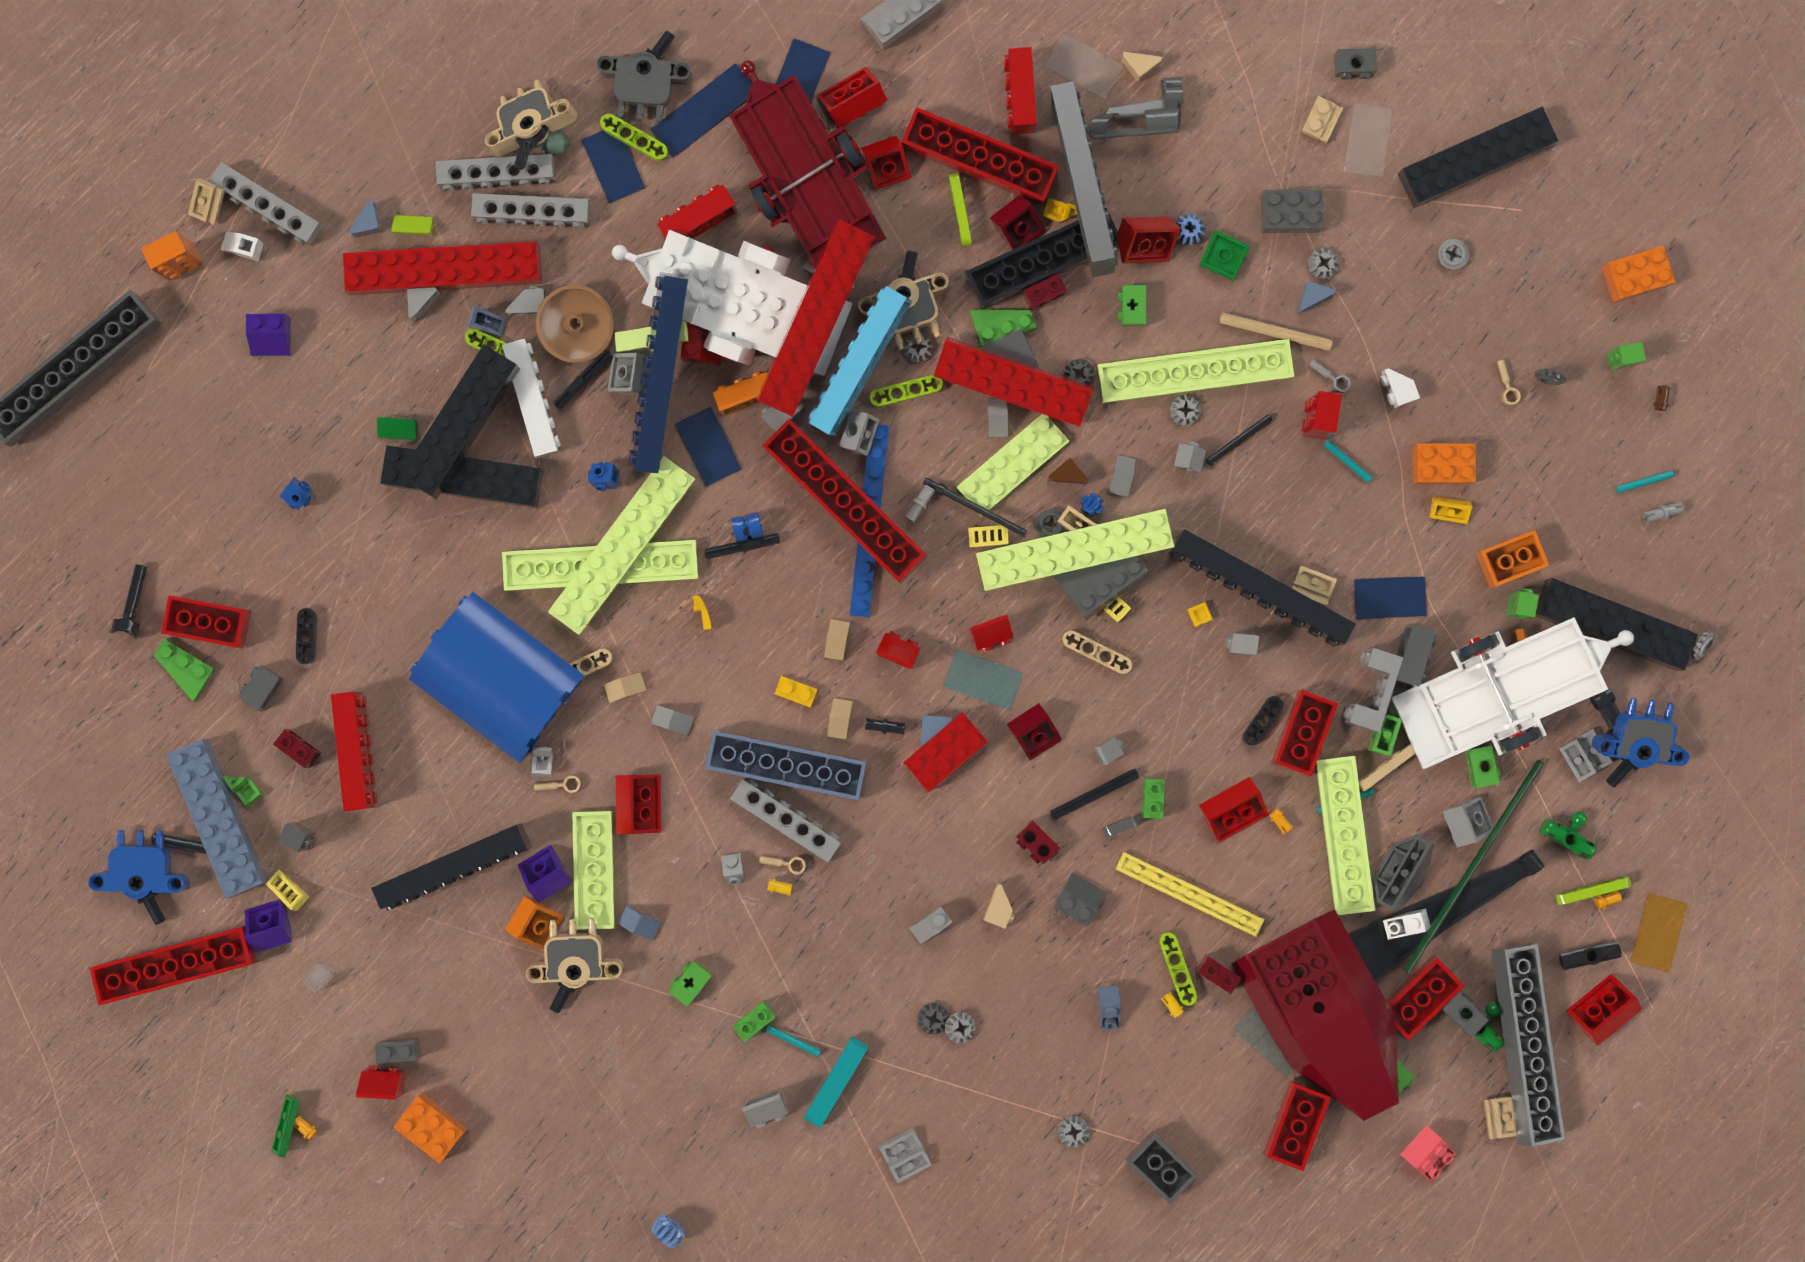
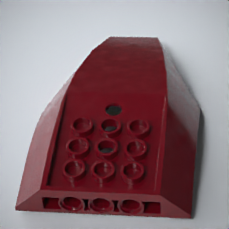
M1335 909L1232 963L1237 975L1241 977L1240 980L1259 1016L1291 1068L1363 1121L1399 1104L1395 1013L1365 965ZM1296 967L1304 969L1305 975L1302 978L1295 976L1294 970ZM1310 984L1314 987V994L1312 996L1304 993L1305 985ZM1316 1002L1324 1004L1325 1010L1323 1013L1318 1014L1313 1010V1005Z

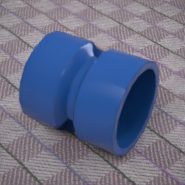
M758 512L747 514L746 518L743 516L731 518L736 542L748 540L750 536L753 539L763 537Z

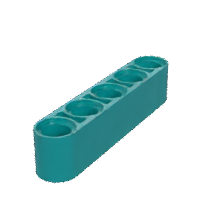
M854 1036L850 1038L803 1119L819 1129L821 1128L868 1050L869 1046Z

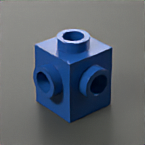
M608 462L592 463L591 470L588 472V481L598 491L617 489L620 471L614 464Z
M293 477L279 497L285 500L289 507L299 510L302 505L306 507L312 500L310 495L313 490L305 481H299Z

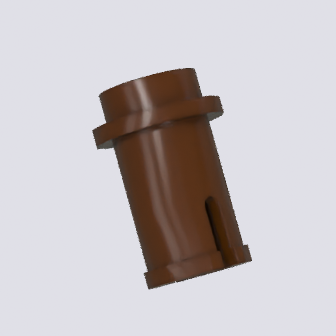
M1657 386L1656 402L1653 403L1654 409L1666 411L1669 407L1667 403L1670 387L1662 386L1661 388V386Z

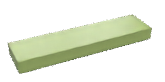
M685 321L681 323L678 343L688 341L687 322ZM651 327L616 332V352L648 348L646 346L647 334H651Z

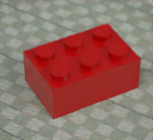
M1318 391L1305 402L1304 412H1307L1306 419L1302 421L1301 431H1304L1303 437L1327 440L1336 434L1342 394Z

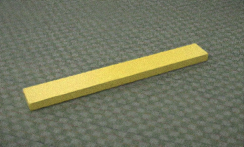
M1123 852L1115 868L1257 937L1265 920Z

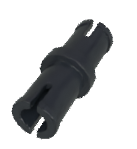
M885 718L884 720L866 719L865 730L881 731L882 734H887L888 732L904 735L905 722L888 721Z

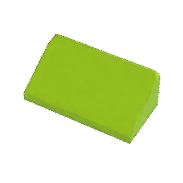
M394 215L391 232L394 235L432 236L433 217Z

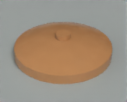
M567 285L552 291L544 298L536 314L535 326L538 339L549 354L564 362L581 363L594 359L606 349L612 338L614 320L608 303L599 293L582 285Z

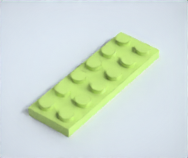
M1041 414L956 488L965 498L990 510L1063 448L1069 440L1047 415Z
M612 811L572 812L574 908L577 930L588 929L589 918H595L596 929H614Z

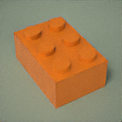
M177 231L141 248L150 268L167 280H176L182 276V273L194 271L199 267L198 265L203 263L193 242Z
M1664 246L1614 260L1602 266L1613 303L1659 290L1675 283Z
M1416 444L1412 446L1413 485H1471L1476 483V444Z
M1535 530L1476 552L1489 588L1500 586L1549 566Z
M423 1093L415 1098L393 1127L439 1164L446 1158L468 1129Z

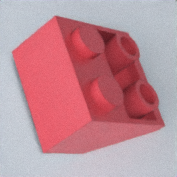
M1426 1125L1400 1155L1431 1183L1440 1175L1442 1169L1453 1161L1457 1153Z

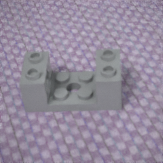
M1376 648L1366 649L1365 652L1361 653L1359 659L1361 663L1360 668L1381 674L1382 677L1378 678L1376 682V688L1378 689L1376 696L1373 695L1370 701L1372 709L1358 704H1348V707H1345L1342 713L1343 723L1370 732H1380L1403 657Z

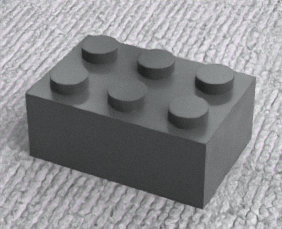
M1264 190L1261 194V233H1319L1322 230V190Z
M1417 624L1405 625L1397 652L1398 656L1403 657L1396 683L1411 688L1420 687V684L1424 683L1426 678L1424 670L1426 665H1429L1432 657L1429 654L1431 646L1434 647L1437 640L1436 630Z
M1153 1131L1126 1158L1127 1163L1169 1204L1197 1177V1174Z

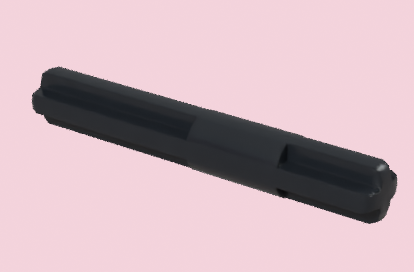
M605 349L554 401V405L562 409L613 355Z
M778 533L759 538H750L741 542L707 548L704 550L706 559L750 551L779 544L780 537Z

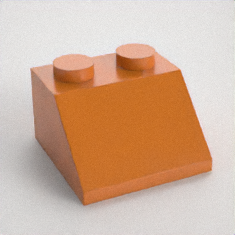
M524 896L505 930L516 939L544 950V946L550 938V920H556L558 928L564 916L548 906Z

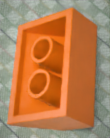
M759 371L752 374V378L746 380L745 378L735 380L731 386L722 385L717 387L713 395L722 417L759 403L756 398L768 373Z

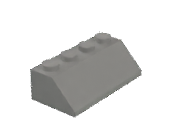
M885 0L860 18V20L882 50H884L943 7L945 0Z

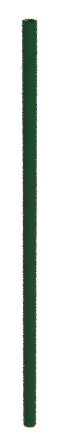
M1537 759L1405 965L1403 969L1405 972L1410 974L1542 768L1544 764L1542 761Z

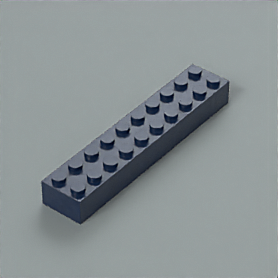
M660 272V275L656 276L655 279L657 294L652 299L654 314L650 315L649 318L651 334H647L646 338L648 353L644 354L643 357L645 373H641L640 377L642 393L639 392L637 397L639 412H635L634 423H636V431H632L631 436L633 450L629 451L628 461H630V464L636 471L658 473L688 284V279L683 275Z

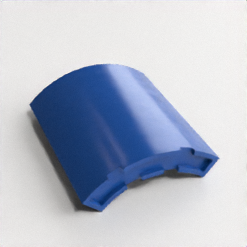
M472 592L468 597L464 596L459 601V607L440 630L437 629L430 637L432 639L431 643L419 661L415 662L411 667L410 671L412 673L409 680L517 762L521 763L532 751V748L541 736L539 734L542 729L546 728L557 714L556 711L560 705L565 703L580 686L584 675L476 593Z

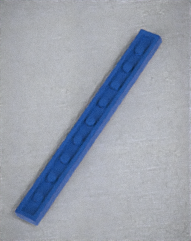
M878 424L869 454L866 457L863 492L881 509L889 425ZM858 542L850 616L869 618L875 559Z

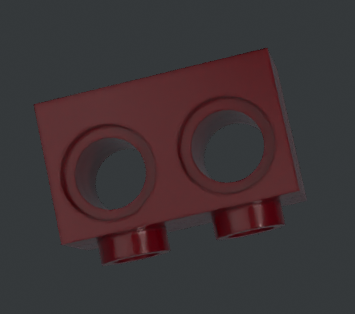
M1056 274L1024 290L1023 297L1032 312L1066 295L1067 289L1059 274Z
M284 729L273 744L303 768H310L321 753L291 729Z
M1033 820L1016 835L1018 838L1016 843L1023 850L1027 848L1032 853L1030 857L1037 864L1040 862L1045 864L1060 849ZM1028 831H1032L1035 834V839L1032 842H1026L1024 839V835ZM1041 845H1046L1049 849L1048 854L1045 856H1041L1038 853V848Z
M1206 954L1195 970L1229 994L1233 992L1241 977Z

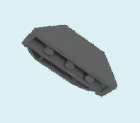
M1414 835L1391 846L1373 877L1377 903L1395 912L1412 898L1430 867L1433 843L1418 835Z

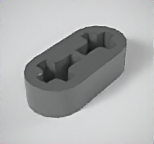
M1132 816L1104 826L1102 830L1104 836L1108 837L1140 824L1137 816Z

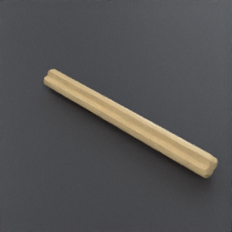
M1222 313L1220 316L1221 324L1280 339H1289L1292 342L1324 350H1330L1333 341L1330 339L1227 313Z

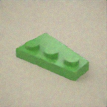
M969 310L981 346L1022 328L1023 333L1036 330L1031 310Z
M163 639L154 654L156 659L193 702L197 700L215 671V668L167 639Z

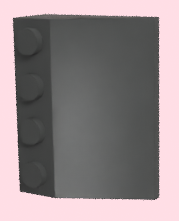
M1134 556L1052 575V577L1083 618L1088 620L1146 578L1149 573L1139 557Z

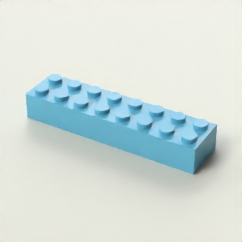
M888 286L885 289L882 288L878 293L877 299L879 300L875 306L872 305L867 313L869 317L866 323L860 325L857 331L859 333L857 339L851 341L848 347V355L839 362L838 367L840 369L837 374H833L828 382L830 386L827 392L823 391L819 398V406L810 413L809 418L811 420L809 423L829 435L836 436L912 303V300Z

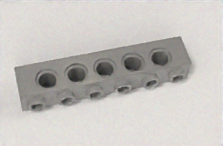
M552 154L529 155L526 167L520 170L516 176H511V171L515 168L514 164L517 156L436 161L437 185L444 191H453L454 188L462 187L464 190L474 189V186H481L484 189L493 188V185H500L501 187H511L512 184L530 186L531 183L538 182L540 185H548L550 182L555 181L554 158ZM533 167H538V173L531 175L530 170ZM494 170H500L499 176H491ZM475 171H481V175L478 178H472V174ZM456 172H462V176L459 179H453V175Z
M222 162L209 180L210 183L217 185L218 188H224L225 193L230 195L229 200L237 205L240 202L246 205L245 209L253 215L259 213L262 215L261 219L270 225L272 223L277 224L279 231L286 235L289 233L295 236L294 240L302 245L307 243L311 246L323 228L313 218ZM232 182H236V187L230 190L229 185ZM248 192H253L252 197L246 200V194ZM269 202L268 208L262 210V204ZM285 212V217L278 220L279 213ZM297 222H301V228L294 230V225Z
M472 193L471 217L480 224L496 221V224L499 225L515 222V225L519 226L534 223L535 226L539 227L553 224L554 227L563 228L565 225H573V228L582 229L584 226L590 225L591 203L589 199ZM491 206H497L495 213H488V209ZM510 207H516L514 214H507ZM529 208H535L536 211L533 215L528 216L526 214ZM548 209H555L554 215L550 217L546 216V211ZM567 210H574L572 217H565Z
M748 778L747 781L742 779L730 798L732 801L826 862L830 861L841 844L838 835L832 831L826 833L822 830L824 826L815 820L812 823L806 820L807 815L799 810L794 812L790 809L791 805L782 799L780 802L773 798L775 794L769 790H760L757 788L758 783ZM752 792L759 794L760 799L757 803H752L749 800V795ZM767 803H773L776 806V811L773 814L766 812L765 806ZM785 813L792 816V822L788 825L784 824L781 820L782 815ZM800 824L808 826L809 832L806 835L799 834L798 826ZM816 835L824 836L825 843L818 846L815 844L814 837Z

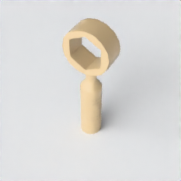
M1504 360L1497 362L1502 382L1507 388L1502 393V401L1508 406H1513L1520 401L1521 395L1516 388H1510V378ZM1509 391L1514 392L1516 395L1514 402L1507 401L1506 394Z
M571 775L565 778L563 783H535L534 791L556 790L559 787H564L567 792L575 793L580 790L582 783L579 777ZM575 778L578 782L576 790H569L566 784L569 779Z
M760 856L759 860L761 864L779 867L783 865L788 866L793 874H801L806 868L805 860L801 857H794L789 862L766 856ZM794 860L802 861L804 867L800 872L793 871L791 863Z

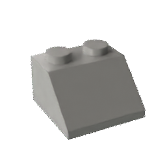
M613 354L607 392L638 396L639 392L642 393L640 377L641 373H645L643 354Z
M1481 795L1453 805L1443 811L1445 821L1450 828L1452 839L1456 843L1457 848L1480 841L1488 836L1494 828Z
M781 1089L746 1101L742 1106L750 1126H756V1128L766 1126L768 1124L767 1121L772 1119L775 1122L786 1118V1114L789 1112Z

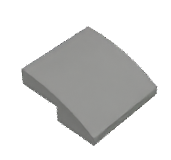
M1592 728L1559 748L1578 782L1583 781L1595 774L1596 771L1613 763L1610 757L1600 754L1593 748L1592 740L1596 733Z
M913 1127L878 1145L897 1184L932 1166Z

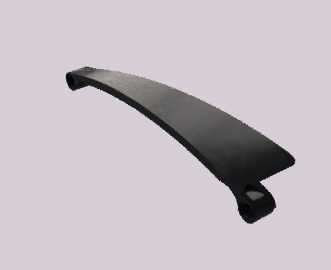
M1533 849L1529 850L1507 865L1470 879L1432 939L1518 881L1542 870L1545 865ZM1457 885L1348 933L1375 981L1413 954L1427 933L1426 931L1388 939L1383 920L1407 912L1426 909L1430 925H1432Z

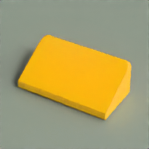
M1433 495L1429 517L1468 524L1473 506L1471 501Z

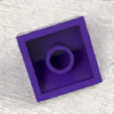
M246 314V336L251 356H290L291 318L288 315Z
M552 845L547 846L518 864L527 890L538 903L572 883L565 866Z
M281 899L245 910V939L254 953L292 942L290 921L285 904Z

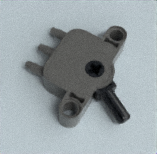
M670 31L664 32L652 50L648 48L646 52H638L632 58L605 55L597 60V68L600 74L606 78H615L614 94L618 100V118H624L626 106L637 107V120L639 121L643 120L645 108L656 109V121L662 122L664 108L668 106L671 100L672 84H687L691 81L692 72L687 63L664 61L661 57L675 38ZM605 63L611 64L608 70L602 69ZM642 68H643V69L648 68V71H647V72H646V71H643V72H642L641 69H642ZM681 70L688 71L684 77L678 76V73Z

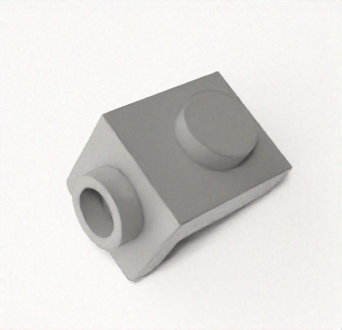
M547 746L533 747L532 777H552L554 759L552 748Z
M741 853L721 856L726 885L736 886L744 883L745 877Z

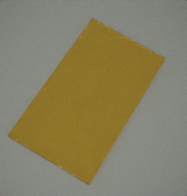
M1648 893L1630 962L1670 972L1687 903Z

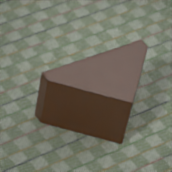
M1069 458L1048 476V481L1087 484L1088 478L1074 461Z

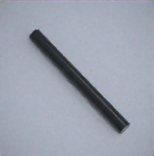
M1267 414L1206 459L1208 464L1212 465L1272 421L1271 416Z

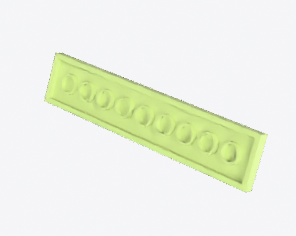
M1289 339L1097 365L1102 403L1294 378Z
M663 456L658 473H651L548 612L578 635H581L696 479Z
M1162 509L976 553L984 590L987 591L1175 546L1167 511Z
M696 540L648 543L619 584L698 579ZM596 546L502 552L504 591L567 587Z

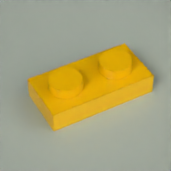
M781 676L774 694L811 708L818 689Z

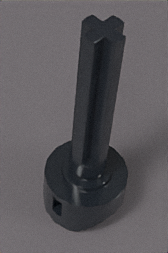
M135 564L123 618L113 620L111 634L117 631H124L129 633L133 639H137L140 624L135 623L133 620L147 570L146 566Z

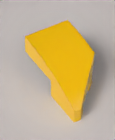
M1048 197L1046 198L1041 217L1059 223L1076 215L1077 211L1073 204H1065Z
M699 595L693 596L694 612H702L704 630H713L705 603Z

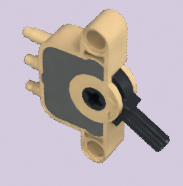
M540 80L534 81L535 88L530 91L524 92L522 88H518V96L511 100H507L505 96L500 97L501 105L496 112L500 128L490 132L485 137V144L494 155L499 157L519 148L514 166L520 170L526 167L531 148H536L547 139L549 132L557 131L577 119V112L569 101L560 99L554 102L545 89H543Z
M912 250L906 252L902 274H898V279L894 280L889 288L900 294L906 292L905 297L912 300L893 334L898 350L904 349L901 335L912 332L917 344L922 343L919 329L927 326L931 327L935 338L941 336L936 321L938 318V307L934 296L946 292L949 286L948 277L944 273H936L916 280V277H913L918 254ZM941 279L945 282V285L937 287L934 284L935 281ZM878 293L864 297L859 301L858 310L862 317H869L867 316L868 312L861 309L864 304L875 306L879 300L877 299Z
M589 918V932L577 933L575 919H570L569 933L557 934L556 920H550V938L544 946L545 961L532 963L526 971V977L532 983L559 982L560 988L550 1006V1009L555 1013L561 1012L570 992L574 993L576 988L582 987L588 980L617 979L624 970V964L620 959L604 958L603 940L596 933L595 918ZM612 964L617 965L619 972H611L609 966ZM574 967L578 968L576 974L572 973ZM537 968L540 970L541 975L538 977L534 976L531 970Z

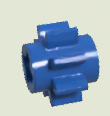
M1093 493L1089 496L1084 495L1080 502L1083 505L1081 510L1091 517L1095 513L1099 515L1104 508L1101 505L1103 499Z

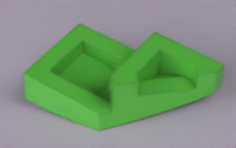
M223 777L229 788L235 791L247 807H250L264 795L251 779Z

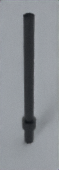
M927 477L923 481L924 485L934 489L938 495H944L1022 537L1026 536L1028 532L1026 529L947 488L948 486L942 483L938 484Z

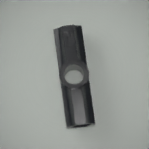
M1607 687L1608 690L1589 697L1594 708L1602 715L1608 728H1612L1615 726L1616 719L1621 712L1615 703L1616 698L1613 692Z
M1612 941L1559 953V961L1562 969L1568 970L1621 958L1622 951L1618 941ZM1592 950L1594 956L1591 960H1588L1587 953Z

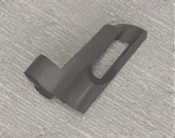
M1170 77L1161 80L1162 100L1108 108L1105 114L1095 116L1089 125V137L1101 139L1179 133L1181 107L1183 104L1181 78ZM1146 119L1145 128L1107 131L1110 120Z

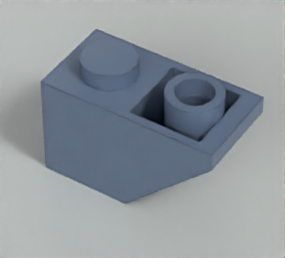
M1118 986L1098 987L1100 1030L1120 1029L1121 1004Z

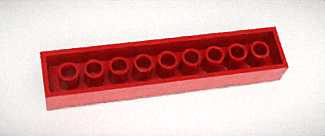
M836 221L758 393L757 401L791 417L794 416L875 236L844 221Z
M536 241L343 253L345 292L350 296L407 292V289L435 287L437 290L542 284L540 246Z
M788 419L762 445L897 582L901 584L928 557L791 419Z

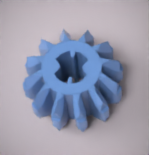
M1187 212L1185 218L1180 215L1178 217L1179 221H1175L1181 227L1177 240L1182 238V245H1185L1186 241H1188L1189 246H1192L1194 241L1199 243L1201 241L1200 237L1205 236L1202 230L1206 229V225H1200L1203 222V218L1196 220V213L1191 218L1190 213ZM1187 226L1193 229L1191 233H1189V230H1185Z
M662 1214L651 1228L654 1236L670 1248H675L685 1237L683 1227L669 1215Z

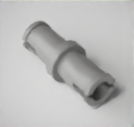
M925 485L917 499L914 498L912 501L913 505L904 518L911 523H915L922 510L927 508L926 504L935 493V490Z
M1681 501L1667 506L1660 505L1657 509L1643 512V519L1647 518L1644 520L1646 524L1660 519L1667 520L1670 516L1684 513L1685 509L1684 506L1680 507L1683 505Z

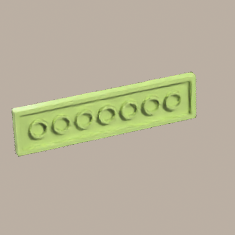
M1355 756L1317 760L1316 771L1334 909L1338 915L1375 911Z

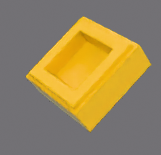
M1206 602L1187 609L1194 627L1213 620Z

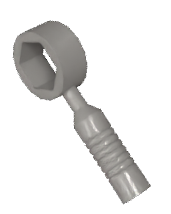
M1312 360L1309 364L1318 373L1333 380L1332 386L1336 392L1344 393L1350 388L1351 381L1347 376L1339 375L1334 377L1331 371L1315 360ZM1340 378L1347 381V388L1343 390L1336 386L1337 380Z

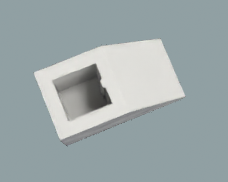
M226 232L221 251L259 261L264 243L258 238L241 233Z
M1389 368L1381 372V383L1387 388L1389 393L1387 398L1390 405L1394 406V409L1420 398L1414 380Z
M1426 909L1407 912L1383 920L1388 939L1426 932L1431 926Z

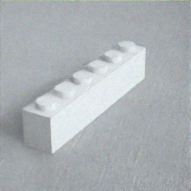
M525 339L502 345L505 357L520 368L513 379V384L534 456L540 458L559 452L558 447L561 446L558 435L555 436L553 428L556 427L553 417L548 415L547 410L550 409L548 399L543 398L542 391H545L542 380H538L536 374L539 372L537 362H533L531 354H534L531 342L527 343Z

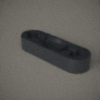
M303 608L297 614L296 659L301 664H311L315 660L317 615L314 610L309 608ZM306 612L312 616L311 619H308L307 625H312V628H302V625H306V619L302 618L303 615H306ZM304 631L311 633V639L308 642H304L301 638V634ZM301 644L311 645V648L307 647L306 652L310 654V658H306V661L301 657V654L305 653V647H301Z
M1271 696L1265 700L1243 732L1242 739L1245 744L1254 746L1261 741L1283 708V702L1279 697ZM1276 700L1278 709L1273 708L1270 713L1273 714V717H1271L1268 713L1263 712L1265 708L1268 711L1271 707L1269 702ZM1261 715L1266 716L1268 719V723L1264 727L1260 726L1257 722L1258 717ZM1254 724L1256 728L1263 731L1262 733L1257 731L1255 734L1257 739L1249 742L1247 734L1254 732L1255 728H1252Z

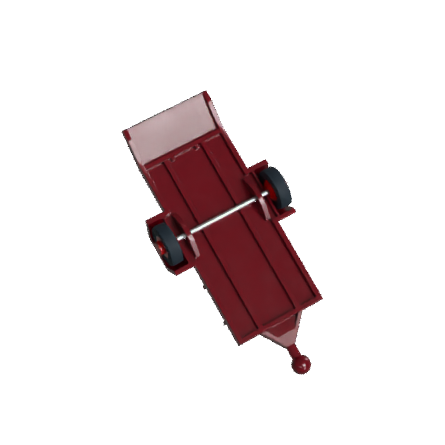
M746 60L742 62L740 70L742 74L749 77L752 85L745 106L729 115L763 175L748 186L752 190L751 193L755 200L756 208L768 220H771V227L773 228L787 219L803 246L814 270L837 220L844 221L875 236L870 249L887 239L872 209L853 178L868 169V165L860 152L858 144L853 140L845 127L842 126L828 134L823 122L808 99V95L804 92L795 75L776 85L759 80L755 74V64L752 61Z

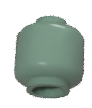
M561 129L549 132L547 139L540 144V149L544 150L545 154H563L565 147H568V136L564 135Z

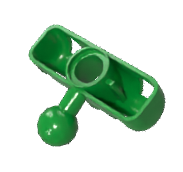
M1582 811L1575 812L1572 815V824L1569 829L1553 819H1545L1539 828V833L1580 858L1591 859L1597 850L1593 842L1576 833L1579 826H1584L1587 823V815ZM1548 833H1550V834L1554 835L1555 837H1554V838H1549V837H1547L1546 835H1547ZM1570 834L1572 840L1569 844H1567L1566 837ZM1583 852L1587 854V857H1583L1579 854Z
M1490 1002L1485 1007L1488 1020L1500 1014L1499 1005L1495 1002ZM1464 1008L1461 1011V1016L1464 1019H1470L1472 1012L1469 1014ZM1487 1023L1479 1033L1473 1036L1492 1052L1498 1051L1504 1044V1038ZM1489 1043V1044L1492 1045L1494 1048H1493V1049H1490L1489 1047L1486 1046V1044Z

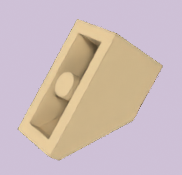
M997 883L983 920L1006 929L1007 925L1011 926L1015 915L1012 914L1013 910L1002 885Z

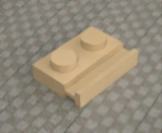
M1318 96L1301 132L1326 144L1343 107H1339L1335 103Z
M201 178L197 179L188 215L215 225L218 221L225 189H220L217 185Z
M1299 566L1292 589L1327 606L1337 579Z
M1512 1096L1483 1099L1489 1139L1517 1136Z

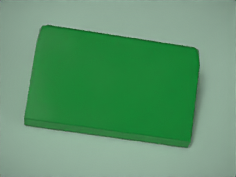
M377 417V438L417 440L418 421L414 419Z

